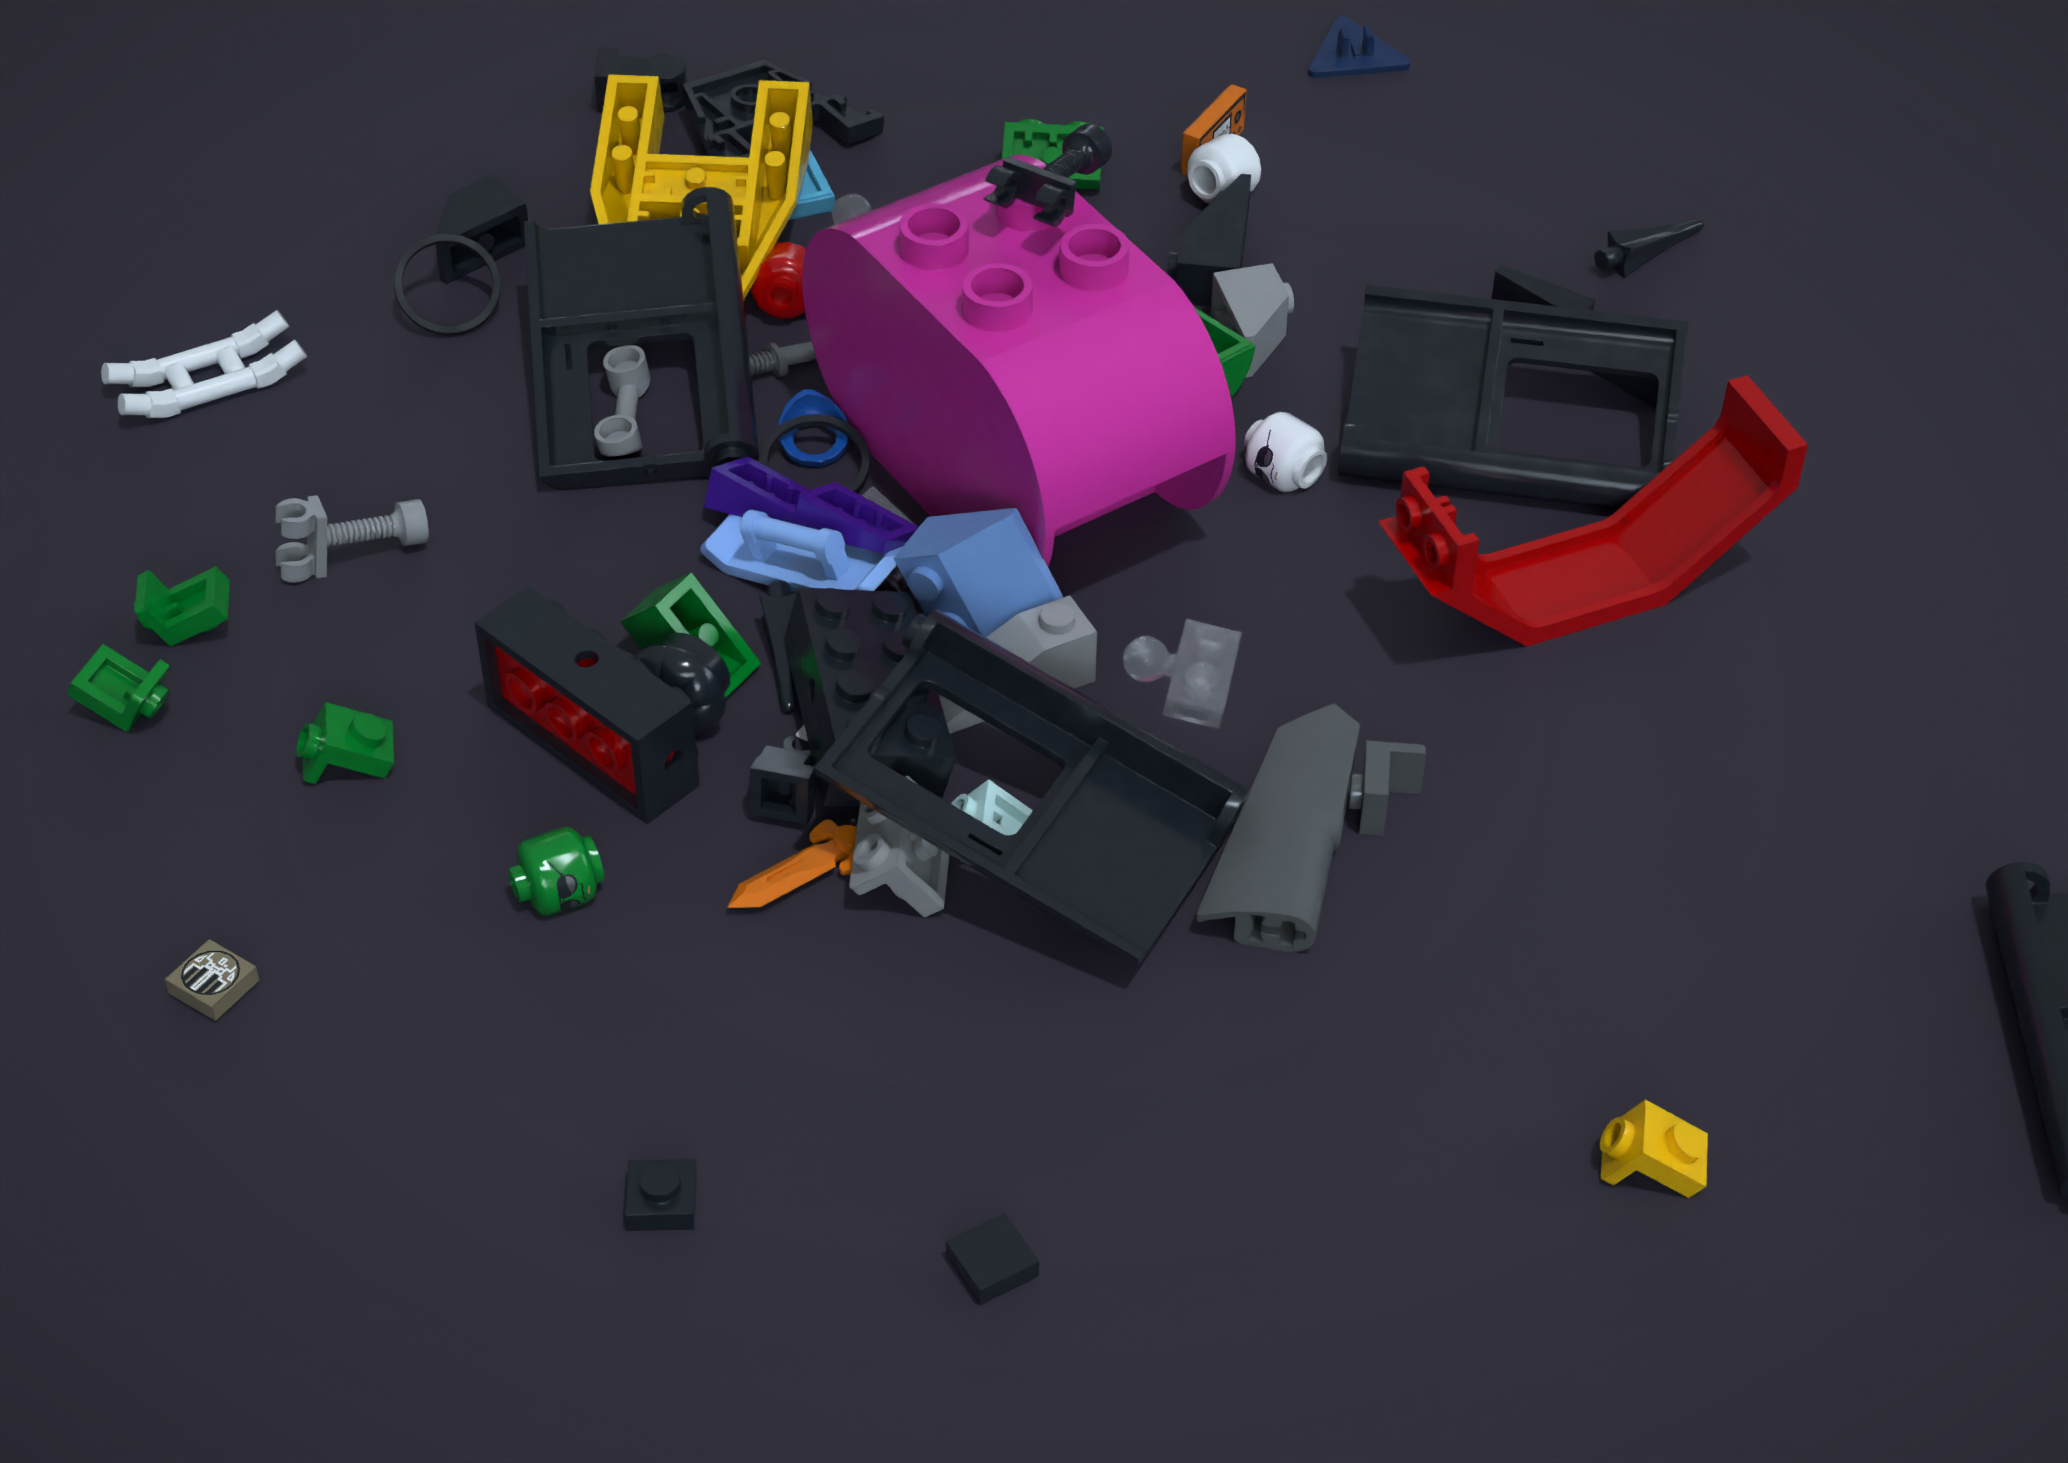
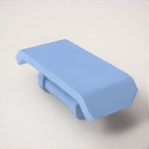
M748 510L743 517L729 514L700 547L701 553L717 568L728 575L768 586L773 582L783 581L789 585L791 592H797L798 587L875 591L896 566L893 558L902 549L900 547L882 554L847 545L839 531L828 528L817 530L769 518L766 513L756 510Z

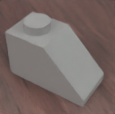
M1273 263L1213 273L1211 315L1214 320L1255 345L1253 360L1245 378L1252 377L1286 336L1287 314L1294 311L1292 288L1288 282H1282Z

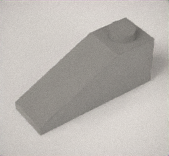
M1070 595L1018 613L986 637L1074 689L1096 681L1097 631ZM939 695L950 734L984 722V720Z

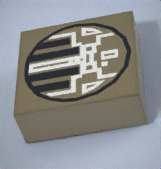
M210 939L165 978L170 995L214 1021L218 1020L260 981L255 965Z

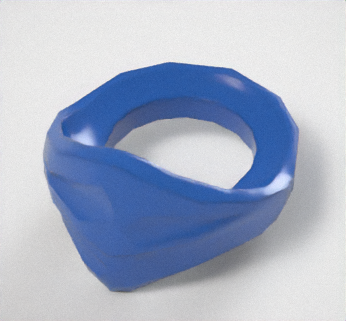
M804 389L786 404L778 421V426L788 420L806 415H825L840 419L846 423L848 421L843 411L829 397L814 390ZM826 427L834 433L836 438L835 444L827 452L811 455L801 452L794 444V437L798 434L799 428L784 435L779 439V443L792 462L802 467L822 468L838 461L845 453L849 437L838 430Z

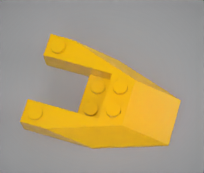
M609 74L590 188L598 225L682 217V199L689 192L703 187H716L725 190L731 195L734 204L744 301L758 276L762 262L773 249L797 205L809 161L813 126L809 82L759 80L749 158L659 154L665 118L659 76ZM707 202L700 203L693 210L700 214H708Z

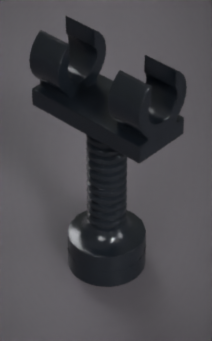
M1084 124L1064 139L1062 145L1063 154L1043 169L1012 157H1007L1003 160V166L996 165L989 171L985 181L996 185L993 193L988 194L983 199L1002 208L1010 207L1016 198L1044 209L1034 215L1033 219L1052 227H1057L1065 217H1069L1074 211L1077 181L1068 178L1076 172L1084 175L1092 174L1105 165L1112 155L1111 141L1100 127L1093 124Z

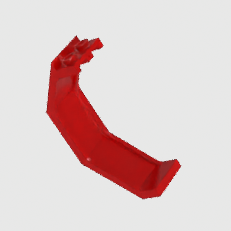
M1746 375L1728 380L1722 411L1714 426L1614 514L1602 521L1493 553L1477 554L1479 547L1478 537L1474 532L1466 535L1460 532L1455 525L1457 509L1454 505H1450V500L1446 495L1438 498L1434 497L1428 489L1430 473L1423 466L1403 472L1401 496L1396 501L1397 516L1378 522L1431 596L1528 647L1667 605L1798 488L1808 444L1750 377Z

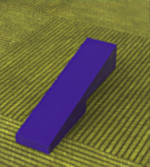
M748 456L711 468L704 508L743 517L748 510H756L766 513L769 518L817 530L822 528L836 530L842 534L845 544L882 554L904 546L919 528L915 524L837 482L809 490Z

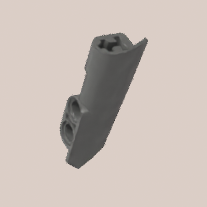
M1335 703L1307 713L1277 728L1250 789L1249 797L1239 814L1198 908L1196 921L1198 922L1235 917L1234 940L1239 944L1284 952H1299L1312 946L1316 938L1333 851L1338 852L1360 732V724Z

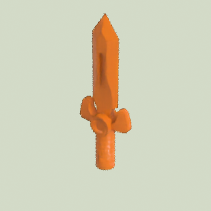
M824 820L809 834L810 841L814 843L813 845L739 883L727 908L762 907L835 868L838 860L842 861L839 865L840 874L850 875L857 825H842L838 827L832 820Z

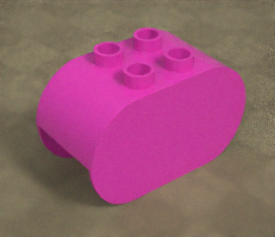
M1021 154L1009 156L1041 169L1047 166L1042 161L1031 156ZM1004 159L817 232L808 243L805 251L802 270L803 301L812 346L826 386L834 403L843 411L848 424L855 428L865 440L870 454L930 517L1017 508L1041 553L1042 559L1049 566L1053 552L1054 537L1151 493L1156 492L1170 504L1187 510L1203 507L1216 500L1227 486L1234 464L1235 420L1228 384L1217 351L1200 316L1178 284L1077 192H1075L1073 214L1065 217L1057 227L1034 220L1033 216L1040 213L1044 208L1016 198L1008 208H1002L986 202L983 198L993 193L996 185L986 182L985 179L994 166H1003Z

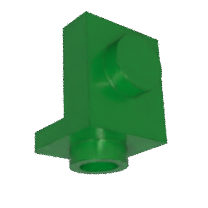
M215 566L168 589L150 570H147L137 576L136 600L134 601L135 614L146 629L153 630L172 647L201 632L210 631L220 623L228 620L230 580Z
M102 644L73 679L66 695L128 733L141 715L152 719L164 703L170 690L162 684L171 665L160 659L152 670L148 672L105 644Z
M325 702L314 722H306L303 725L297 739L296 756L302 758L303 781L316 784L328 763L385 779L394 765L393 721L370 713H363Z

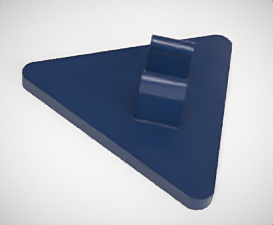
M1339 16L1336 18L1308 68V75L1312 78L1403 71L1410 68L1411 60L1373 35L1369 26L1361 27L1349 18Z

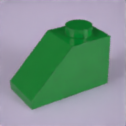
M692 572L656 588L620 621L642 650L649 646L660 644L665 636L674 632L690 634L710 645L724 660L730 672V686L724 694L725 698L761 664Z

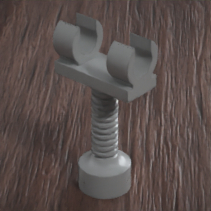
M318 495L307 497V501L296 498L286 499L279 502L276 506V523H281V536L290 539H300L307 536V545L299 542H288L276 549V567L281 566V579L288 582H301L310 578L311 575H315L316 579L327 577V547L331 545L336 546V544H347V542L353 543L354 541L356 543L358 541L362 542L364 540L369 541V539L374 540L375 538L380 539L386 538V536H393L399 538L402 546L427 543L429 537L427 515L420 499L396 502L394 512L389 516H378V518H367V520L365 518L362 520L357 519L356 522L351 520L350 522L345 521V523L340 522L339 524L331 523L328 526L327 515Z

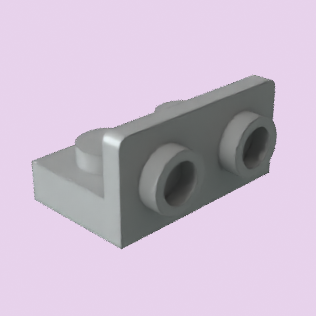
M906 776V778H908L909 780L915 782V781L912 780L909 776ZM860 802L849 887L856 894L862 895L886 883L897 897L904 899L924 918L944 909L949 854Z

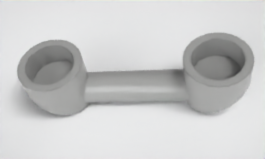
M635 345L618 346L610 350L603 359L610 388L617 397L615 415L601 420L594 429L600 454L604 456L628 455L637 452L643 447L636 423L638 398L649 387L651 376L643 349Z

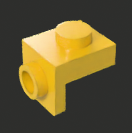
M1645 1099L1623 1116L1611 1120L1604 1129L1600 1139V1150L1602 1151L1601 1179L1611 1185H1616L1637 1170L1690 1198L1704 1189L1707 1184L1708 1133Z

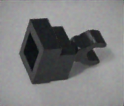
M795 736L787 737L784 740L783 748L766 745L761 755L757 756L751 765L749 814L804 825L808 824L814 813L815 775L813 770L815 766L810 750L795 748Z

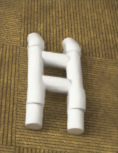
M276 310L257 324L253 323L244 330L231 334L232 337L157 360L152 358L146 361H129V363H104L101 369V377L104 384H128L130 387H152L164 383V380L168 379L172 387L171 389L147 391L146 394H120L118 397V411L121 415H145L147 418H168L181 414V410L254 387L260 389L272 385L287 375L286 371L307 358V355L294 339L276 353H270L260 361L250 363L249 367L245 368L241 358L258 353L269 345L271 339L290 327L281 313ZM219 363L224 375L194 384L188 372Z

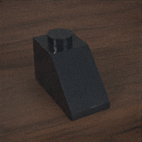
M489 175L449 194L436 234L446 233L467 237L480 244L496 261L525 247L524 221H528L526 202L493 175ZM449 243L435 245L440 279L445 284L486 266L485 262L475 252L466 247Z

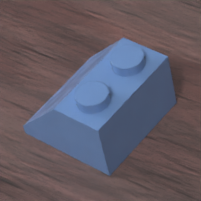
M1017 508L927 517L893 558L926 617L934 609H938L984 637L989 636L1018 613L1063 598Z

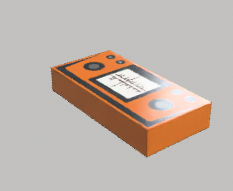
M1233 84L1228 86L1182 133L1181 174L1188 176V160L1196 148L1222 134L1239 135L1244 130L1247 89Z

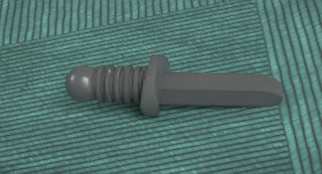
M811 341L780 348L775 342H771L764 346V352L749 354L751 375L773 371L777 377H783L789 372L788 365L817 360Z

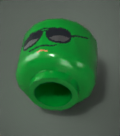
M568 826L521 841L516 850L517 865L507 868L509 881L518 903L529 900L532 907L543 916H551L589 903L596 895L597 884L605 880L601 859L591 836L581 837L576 830Z

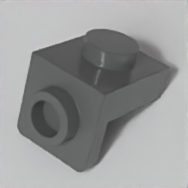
M1366 740L1362 773L1351 774L1349 809H1360L1359 834L1384 836L1389 792L1419 794L1421 792L1426 761V747L1424 745Z

